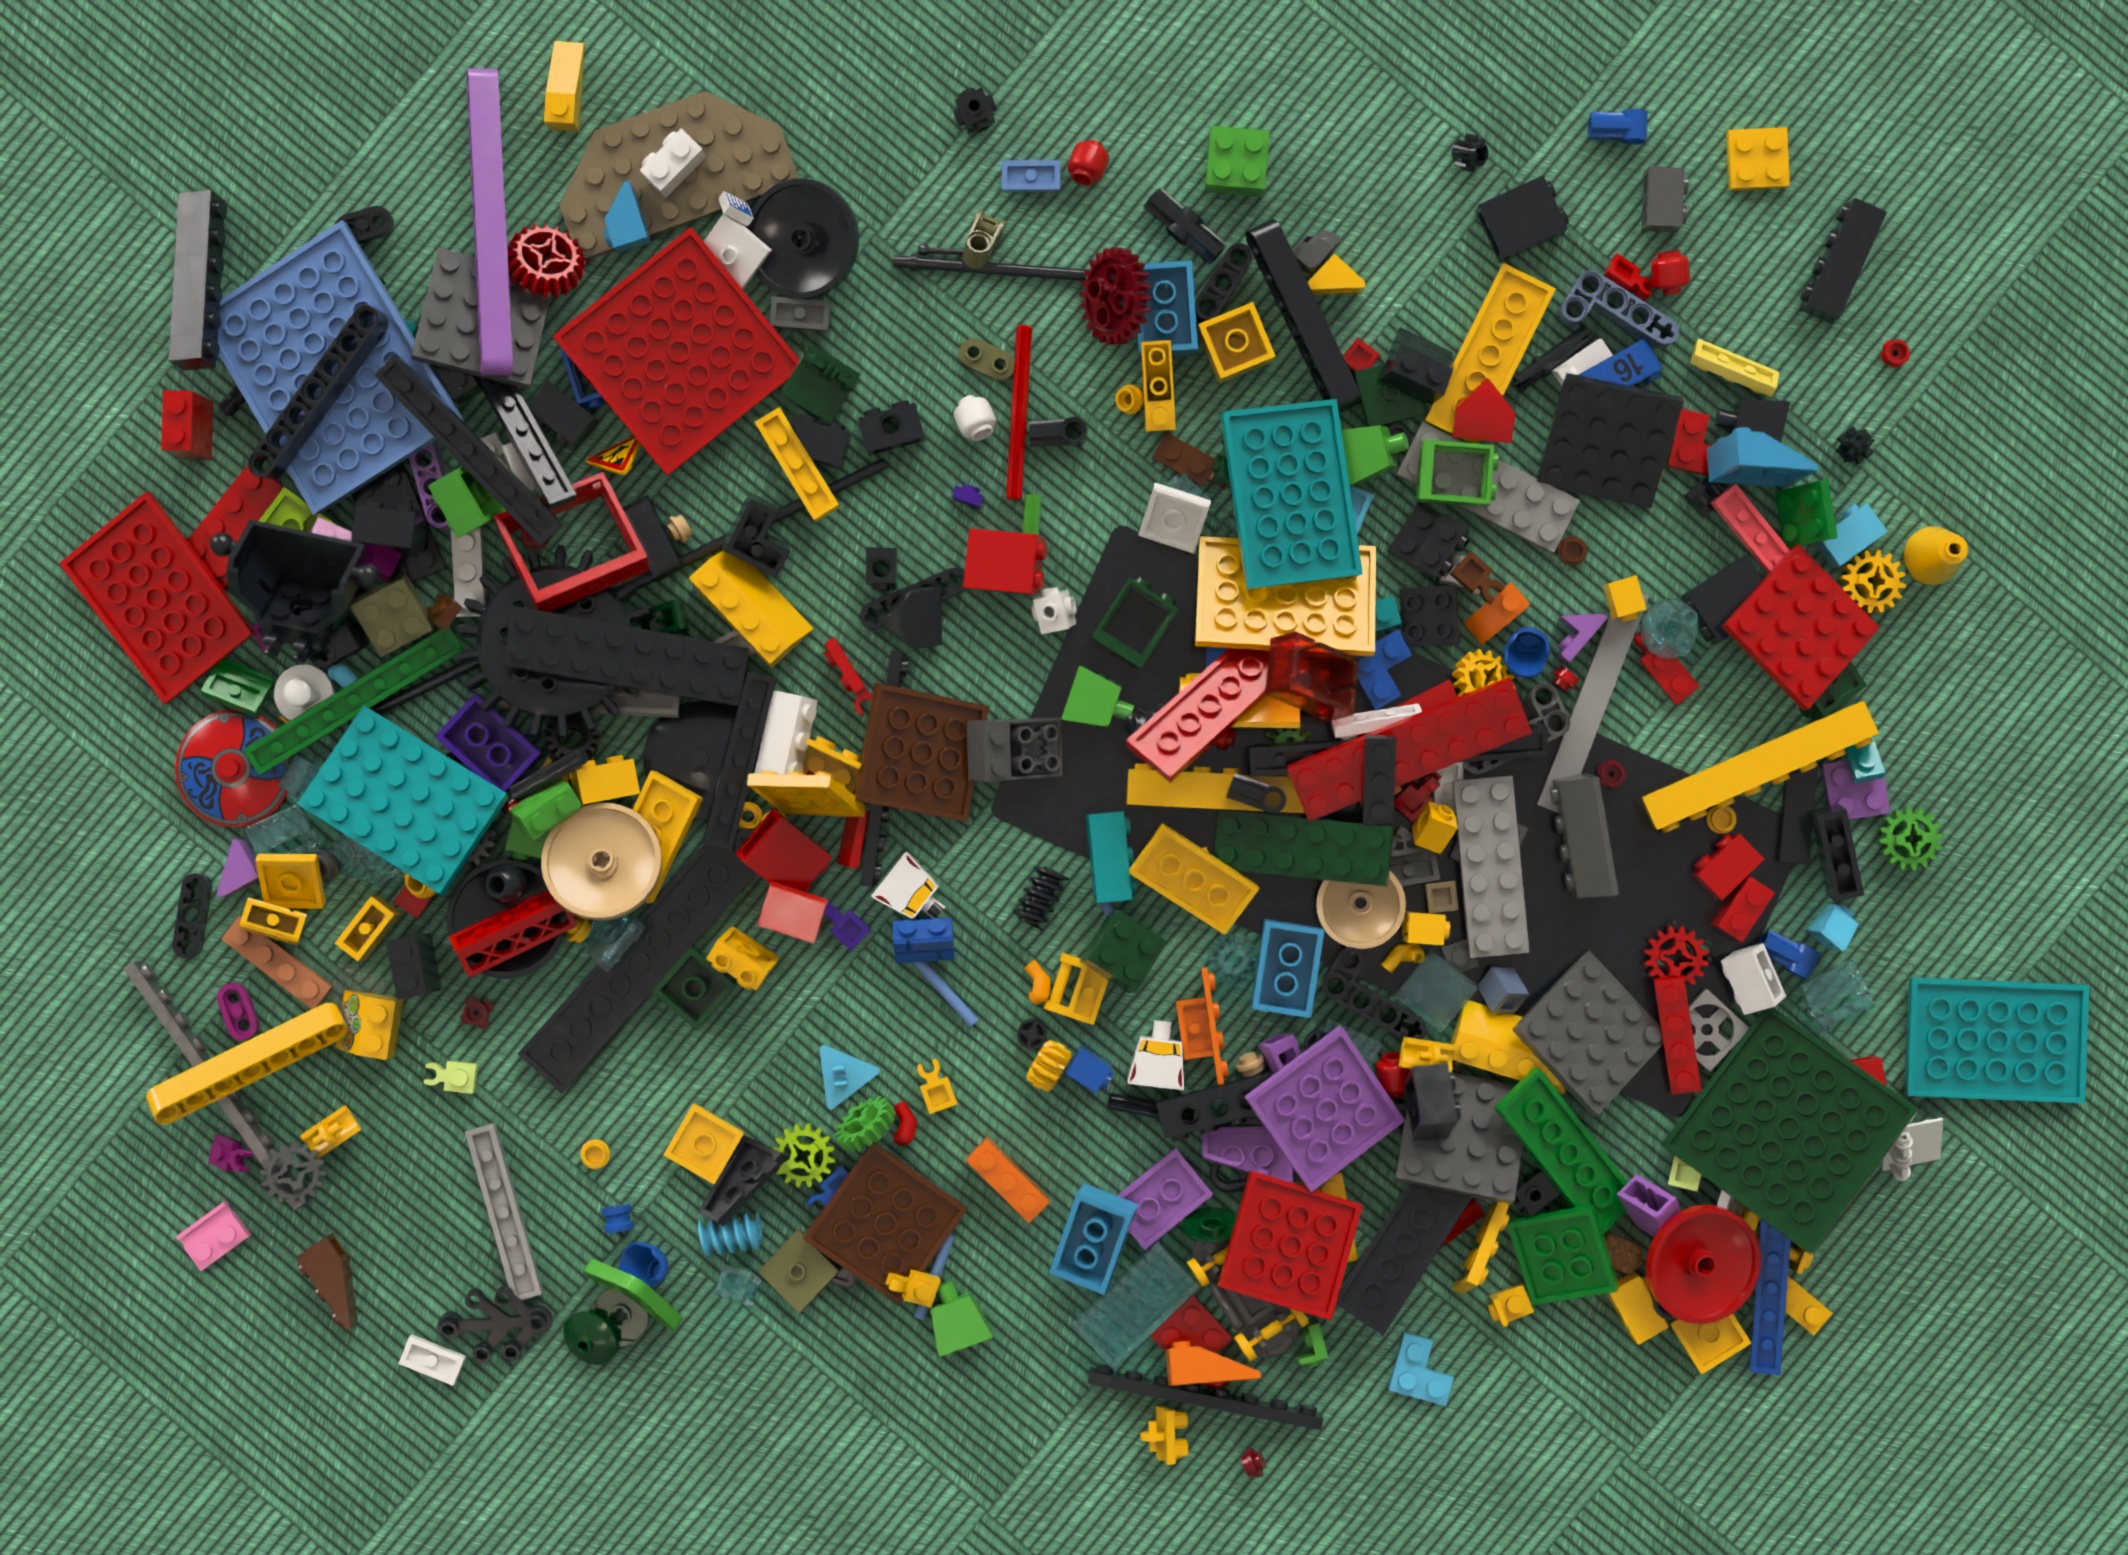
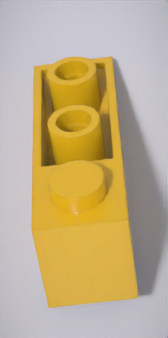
M1171 340L1141 342L1146 432L1176 430Z

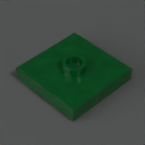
M1385 364L1353 372L1354 380L1361 393V406L1367 427L1384 426L1426 414L1422 400L1379 380Z

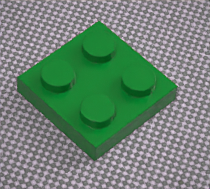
M1820 480L1775 491L1783 542L1789 549L1797 544L1806 546L1838 538L1828 480Z

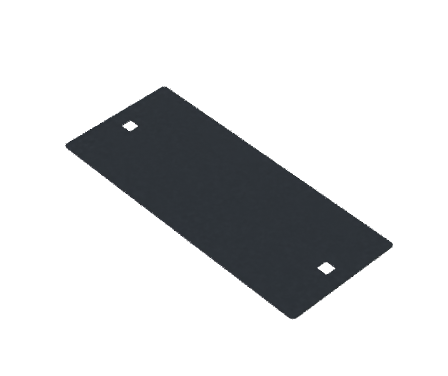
M1127 526L1116 527L1109 537L1076 612L1075 619L1077 624L1069 628L1030 718H1062L1079 666L1119 681L1121 683V691L1118 700L1134 705L1133 709L1141 708L1145 711L1156 704H1167L1179 693V677H1186V674L1189 673L1201 674L1206 669L1207 647L1195 646L1198 558L1177 548L1138 536V531ZM1137 576L1151 584L1150 590L1158 596L1163 592L1177 602L1174 606L1179 608L1141 670L1091 639V636L1128 578L1130 577L1135 580ZM1130 590L1105 629V632L1139 654H1142L1168 613ZM1375 636V642L1382 639ZM1276 651L1293 665L1292 672L1289 675L1292 676V679H1297L1299 683L1300 724L1303 725L1299 735L1302 736L1307 732L1311 733V737L1304 741L1341 739L1340 737L1335 738L1331 717L1371 711L1343 660L1352 655ZM1411 652L1412 656L1387 669L1402 696L1377 710L1393 708L1447 680H1450L1453 686L1458 681L1457 678L1452 676L1454 670ZM1453 687L1458 696L1461 689ZM1520 700L1527 721L1534 719L1535 717L1528 703ZM1552 715L1548 720V725L1552 731L1557 732L1560 730L1562 722L1559 717ZM1113 716L1108 728L1061 720L1063 776L1004 780L1001 782L991 806L992 813L997 819L1090 859L1086 815L1124 811V817H1129L1131 834L1126 835L1127 846H1132L1134 861L1162 823L1200 848L1207 847L1208 853L1214 856L1218 809L1126 805L1128 769H1134L1135 764L1147 763L1126 746V740L1131 735L1125 731V720ZM1233 727V729H1237V736L1233 746H1229L1224 751L1220 749V746H1216L1213 743L1182 772H1193V767L1195 766L1211 767V773L1223 774V768L1241 769V775H1250L1249 745L1273 743L1274 741L1269 739L1266 734L1267 732H1272L1278 736L1275 728ZM1596 733L1581 774L1589 773L1598 777V766L1603 762L1606 763L1608 760L1620 762V765L1626 771V777L1619 787L1611 789L1609 786L1603 787L1600 785L1619 895L1577 898L1572 895V891L1568 892L1565 883V874H1569L1567 862L1563 863L1560 854V845H1564L1562 833L1558 834L1555 826V816H1559V814L1536 805L1562 738L1560 736L1548 742V756L1515 758L1478 775H1469L1464 772V780L1513 775L1517 823L1528 828L1520 845V859L1529 953L1476 958L1478 967L1449 975L1440 947L1467 938L1460 862L1449 857L1457 840V831L1441 854L1435 852L1440 882L1455 881L1458 910L1435 913L1446 915V921H1450L1449 939H1444V945L1418 944L1425 952L1423 961L1420 963L1401 962L1392 974L1380 964L1397 944L1407 943L1401 941L1402 924L1398 931L1383 944L1373 948L1359 949L1364 957V963L1357 976L1358 978L1456 1021L1458 1020L1464 999L1487 1005L1477 985L1491 967L1514 968L1529 992V996L1514 1014L1524 1017L1583 953L1590 950L1661 1027L1654 978L1658 976H1648L1647 973L1652 968L1651 966L1643 965V961L1649 959V955L1643 953V949H1651L1652 945L1648 943V938L1657 940L1658 937L1655 932L1657 930L1666 934V921L1674 919L1678 922V927H1685V934L1693 930L1696 932V936L1712 943L1709 954L1714 957L1713 964L1703 966L1700 969L1704 976L1695 975V985H1691L1687 981L1685 982L1688 1004L1704 988H1707L1730 1009L1735 999L1734 990L1730 981L1723 973L1721 960L1732 951L1759 944L1793 866V863L1777 862L1781 814L1737 795L1733 797L1735 802L1728 805L1734 810L1737 818L1735 827L1728 833L1717 834L1710 830L1706 822L1707 815L1693 821L1689 817L1679 820L1680 826L1666 833H1663L1662 828L1654 830L1640 798L1691 776V774ZM1287 738L1286 742L1292 741L1291 738ZM1481 761L1469 762L1470 767L1476 766L1479 769L1478 763ZM1612 771L1608 773L1609 777L1614 775ZM1425 776L1413 781L1419 785ZM1408 783L1400 785V788L1403 789ZM1361 807L1351 823L1363 824ZM1394 807L1393 825L1379 826L1394 827L1393 837L1401 826L1409 830L1413 835L1412 825L1414 822ZM1229 810V811H1239V812H1249V813H1259V814H1269V815H1279V816H1289V817L1307 818V816H1306L1305 813H1283V812H1279V813L1271 814V813H1267V812H1263V811ZM1726 834L1730 836L1732 834H1741L1765 859L1748 876H1751L1775 892L1743 942L1732 940L1710 925L1730 893L1723 900H1715L1691 875L1696 870L1694 867L1696 862L1706 854L1711 856L1718 849L1715 846L1716 843ZM1237 871L1256 883L1260 889L1235 921L1236 924L1258 934H1262L1264 919L1322 927L1317 914L1316 902L1323 880ZM1425 885L1403 888L1406 900L1405 911L1428 913ZM1363 897L1357 898L1355 905L1360 908L1364 907L1366 899ZM1324 931L1320 961L1330 964L1338 949L1344 945L1332 939L1326 931ZM1673 938L1665 941L1659 947V949H1664L1667 946H1669ZM1677 951L1675 954L1663 955L1664 957H1668L1670 960H1673L1674 965L1676 961H1681L1676 958ZM1347 952L1342 956V964L1344 966L1350 967L1357 962V954L1355 952ZM1657 959L1658 967L1666 975L1665 965L1661 960ZM1687 966L1681 970L1680 975L1688 973L1692 966ZM1705 1004L1696 1007L1694 1010L1703 1018H1709L1718 1008L1715 1005ZM1725 1020L1718 1026L1719 1033L1722 1029ZM1710 1024L1703 1025L1701 1028L1702 1033L1710 1035L1712 1033V1026ZM1704 1041L1696 1052L1700 1055L1709 1056L1714 1044L1711 1041ZM1663 1044L1619 1093L1669 1115L1680 1116L1686 1111L1694 1092L1671 1095ZM1698 1062L1699 1075L1701 1077L1704 1067Z

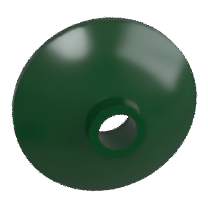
M1219 1207L1197 1209L1183 1219L1182 1229L1189 1238L1198 1242L1211 1244L1225 1242L1231 1238L1237 1214Z
M577 1312L564 1325L565 1342L578 1359L588 1364L602 1365L609 1362L615 1356L618 1349L617 1336L611 1325L601 1316L592 1312Z

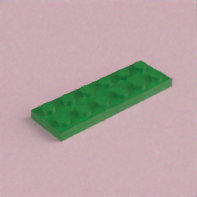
M1533 1067L1494 1109L1572 1208L1594 1204L1604 1235L1626 1212L1617 1193L1628 1182L1542 1070Z

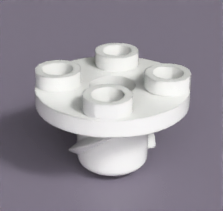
M305 664L296 665L284 671L278 678L274 688V700L281 714L291 720L334 694L335 687L328 675L321 669Z

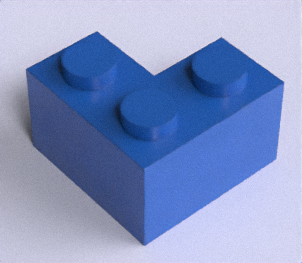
M1398 629L1375 642L1374 657L1352 655L1343 660L1371 711L1377 710L1402 696L1387 669L1412 656Z

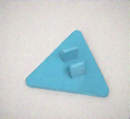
M822 1045L820 1047L828 1109L835 1108L880 1073V1068L829 1046Z

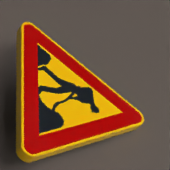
M631 436L588 457L586 462L588 465L625 475L633 468L631 464L641 445L634 436Z

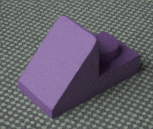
M1604 613L1559 617L1558 620L1575 635L1568 634L1558 645L1561 651L1556 657L1565 664L1569 663L1608 617Z

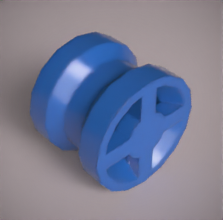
M621 1204L601 1209L602 1215L606 1218L605 1233L621 1232L634 1228V1223L629 1217L631 1204Z

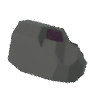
M1322 230L1313 236H1306L1293 250L1300 268L1312 276L1339 244L1340 238L1336 233Z

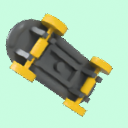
M1230 1240L1213 1244L1195 1241L1192 1250L1193 1258L1186 1263L1201 1287L1208 1286L1237 1332L1234 1339L1247 1360L1252 1362L1257 1356L1274 1358L1287 1352L1297 1338L1298 1324L1301 1328L1309 1324L1304 1312L1217 1287Z

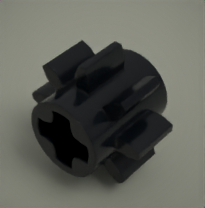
M1468 133L1465 135V140L1458 139L1452 148V158L1456 161L1455 166L1461 167L1463 171L1474 172L1475 166L1482 167L1489 155L1485 139H1480L1478 135Z
M1852 426L1846 433L1843 432L1837 437V441L1841 444L1836 449V452H1839L1845 463L1847 461H1854L1856 465H1859L1874 453L1870 447L1875 440L1871 438L1867 429L1856 430Z

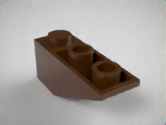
M331 1233L296 1258L300 1262L298 1267L301 1273L306 1278L310 1277L315 1284L317 1296L321 1301H327L333 1310L332 1317L340 1327L344 1326L348 1330L357 1324L350 1258L335 1235Z

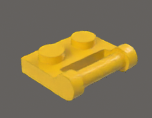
M1062 952L1059 959L1061 965L1050 999L1046 1000L1043 1008L1094 1025L1109 980L1081 963V958ZM1076 966L1081 968L1069 1007L1060 1003L1072 967Z

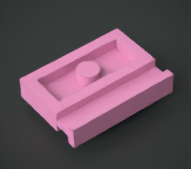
M225 1201L177 1235L176 1238L184 1245L185 1251L198 1269L203 1271L250 1237L251 1233L235 1211L233 1212L229 1207L228 1201Z

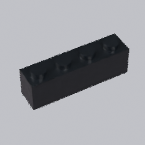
M1853 198L1847 204H1842L1835 218L1839 223L1835 231L1831 230L1824 242L1823 246L1827 248L1823 258L1818 257L1811 273L1815 274L1812 283H1807L1799 299L1803 303L1799 310L1830 324L1840 318L1887 214L1886 211L1858 198Z

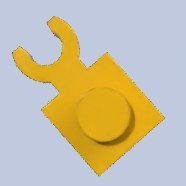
M936 1058L932 1059L934 1071L930 1073L924 1071L922 1063L917 1066L919 1075L927 1081L926 1084L920 1086L929 1114L958 1104L949 1077L939 1078L940 1063Z

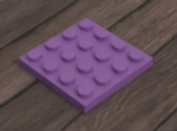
M1341 1026L1336 1027L1244 1096L1310 1192L1314 1191L1405 1122Z

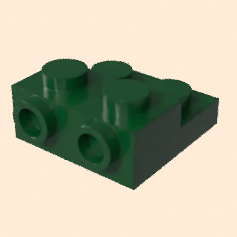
M1850 661L1809 709L1803 711L1799 707V710L1806 718H1812L1813 721L1819 720L1865 688L1867 684Z

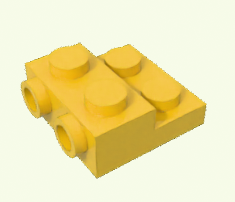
M731 926L716 941L706 959L711 962L712 967L717 971L729 973L735 977L737 983L742 987L757 991L769 973L776 967L781 956L734 926Z

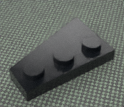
M743 1135L698 1212L724 1226L788 1157L769 1146Z

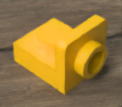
M1522 1283L1489 1295L1492 1304L1487 1305L1491 1318L1493 1322L1499 1321L1503 1328L1509 1326L1508 1322L1534 1312Z

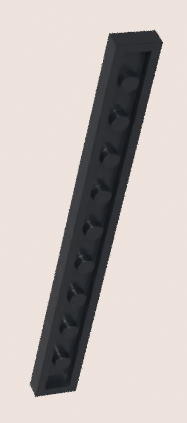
M1546 724L1529 725L1532 731L1531 734L1461 762L1548 756V727ZM1352 739L1249 745L1251 777L1289 774L1287 765Z

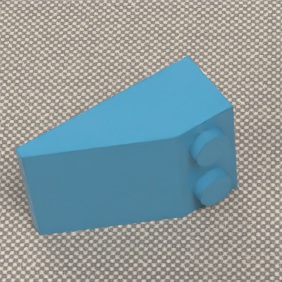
M1748 427L1736 428L1732 431L1733 433L1719 438L1718 442L1706 448L1709 482L1736 483L1741 485L1788 488L1819 470L1818 464L1764 432H1754Z

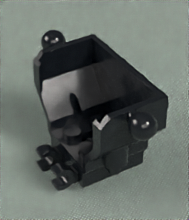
M250 519L238 541H234L229 534L223 532L215 534L210 540V548L215 555L221 557L229 555L226 566L228 588L255 614L256 622L262 625V642L267 645L264 655L276 657L283 642L292 644V650L296 651L293 657V661L305 663L311 649H322L332 627L341 626L342 621L347 617V608L358 586L372 588L379 583L381 577L380 571L376 566L367 564L366 544Z

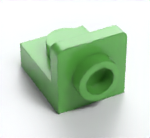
M1317 1318L1309 1320L1308 1330L1303 1331L1307 1348L1313 1347L1314 1350L1297 1354L1299 1364H1306V1367L1323 1364V1359L1328 1358Z

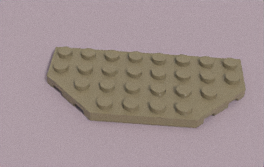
M704 91L595 130L559 206L571 239H578V247L583 248V257L587 261L615 251L613 246L608 247L605 241L603 230L607 229L604 219L623 182L630 181L634 187L651 238L723 212L718 200L723 191L748 203L759 199L774 185L790 179H799L779 125ZM682 128L703 149L706 158L664 198L643 177L640 169L643 167L641 164L650 153L654 152L656 154L664 146L662 143L671 132L675 131L677 133Z

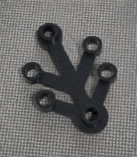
M506 1286L500 1287L494 1297V1301L497 1304L495 1305L484 1296L480 1289L474 1288L469 1290L465 1297L466 1306L470 1309L479 1308L490 1317L463 1319L457 1312L449 1311L441 1316L438 1322V1331L445 1338H454L460 1332L493 1330L483 1342L475 1346L473 1351L474 1360L479 1363H485L490 1359L493 1348L510 1329L523 1328L514 1340H509L505 1343L502 1350V1355L506 1360L514 1361L519 1357L521 1348L533 1334L541 1335L550 1330L553 1317L549 1309L541 1305L530 1307L515 1296L511 1288ZM506 1294L509 1299L503 1300L499 1295ZM470 1296H477L480 1301L474 1302L470 1299ZM498 1306H510L520 1315L510 1316ZM533 1319L541 1320L542 1324L533 1322ZM445 1325H451L454 1330L447 1329ZM507 1348H514L516 1353L508 1352ZM478 1350H485L487 1355L479 1354Z

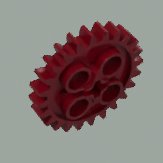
M1111 247V249L1105 248L1103 253H1096V260L1089 261L1091 269L1084 270L1087 280L1080 282L1085 287V290L1079 293V296L1084 298V302L1079 307L1085 308L1086 311L1082 319L1089 320L1086 329L1093 330L1092 337L1099 338L1100 343H1107V345L1127 344L1128 340H1135V333L1142 332L1140 324H1147L1144 313L1151 312L1146 304L1152 300V297L1147 295V291L1152 288V285L1146 284V279L1150 274L1142 272L1145 263L1138 262L1139 255L1132 254V250Z

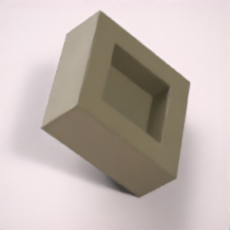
M1455 881L1424 884L1428 913L1458 910Z

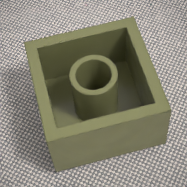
M406 572L353 598L350 605L380 657L432 631L434 627V622L429 619L430 613L427 612L426 606Z

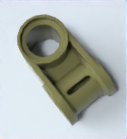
M979 209L966 238L962 255L963 262L968 267L980 269L988 263L995 246L998 245L1003 235L1007 221L993 219L984 215V211Z

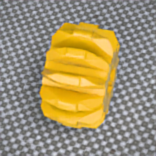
M1052 1040L1045 1042L1026 1074L1027 1081L1039 1090L1051 1091L1069 1063L1071 1051L1059 1042L1056 1043Z

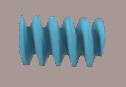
M759 1212L755 1213L754 1221H751L748 1214L744 1213L742 1223H739L736 1215L732 1217L731 1224L726 1223L724 1226L720 1224L716 1226L714 1221L710 1219L707 1228L703 1227L700 1220L698 1223L700 1244L707 1257L713 1255L714 1248L718 1255H723L725 1247H727L729 1253H735L737 1244L742 1252L748 1250L749 1242L754 1250H758L760 1247L762 1226Z

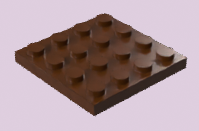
M875 683L860 759L862 766L858 770L854 791L856 801L968 822L975 781L968 780L967 721L987 720L989 706Z
M873 1141L870 1147H866L802 1238L887 1298L900 1305L903 1301V1292L892 1291L889 1289V1285L885 1284L888 1273L891 1272L909 1277L911 1269L923 1272L964 1216L968 1207Z

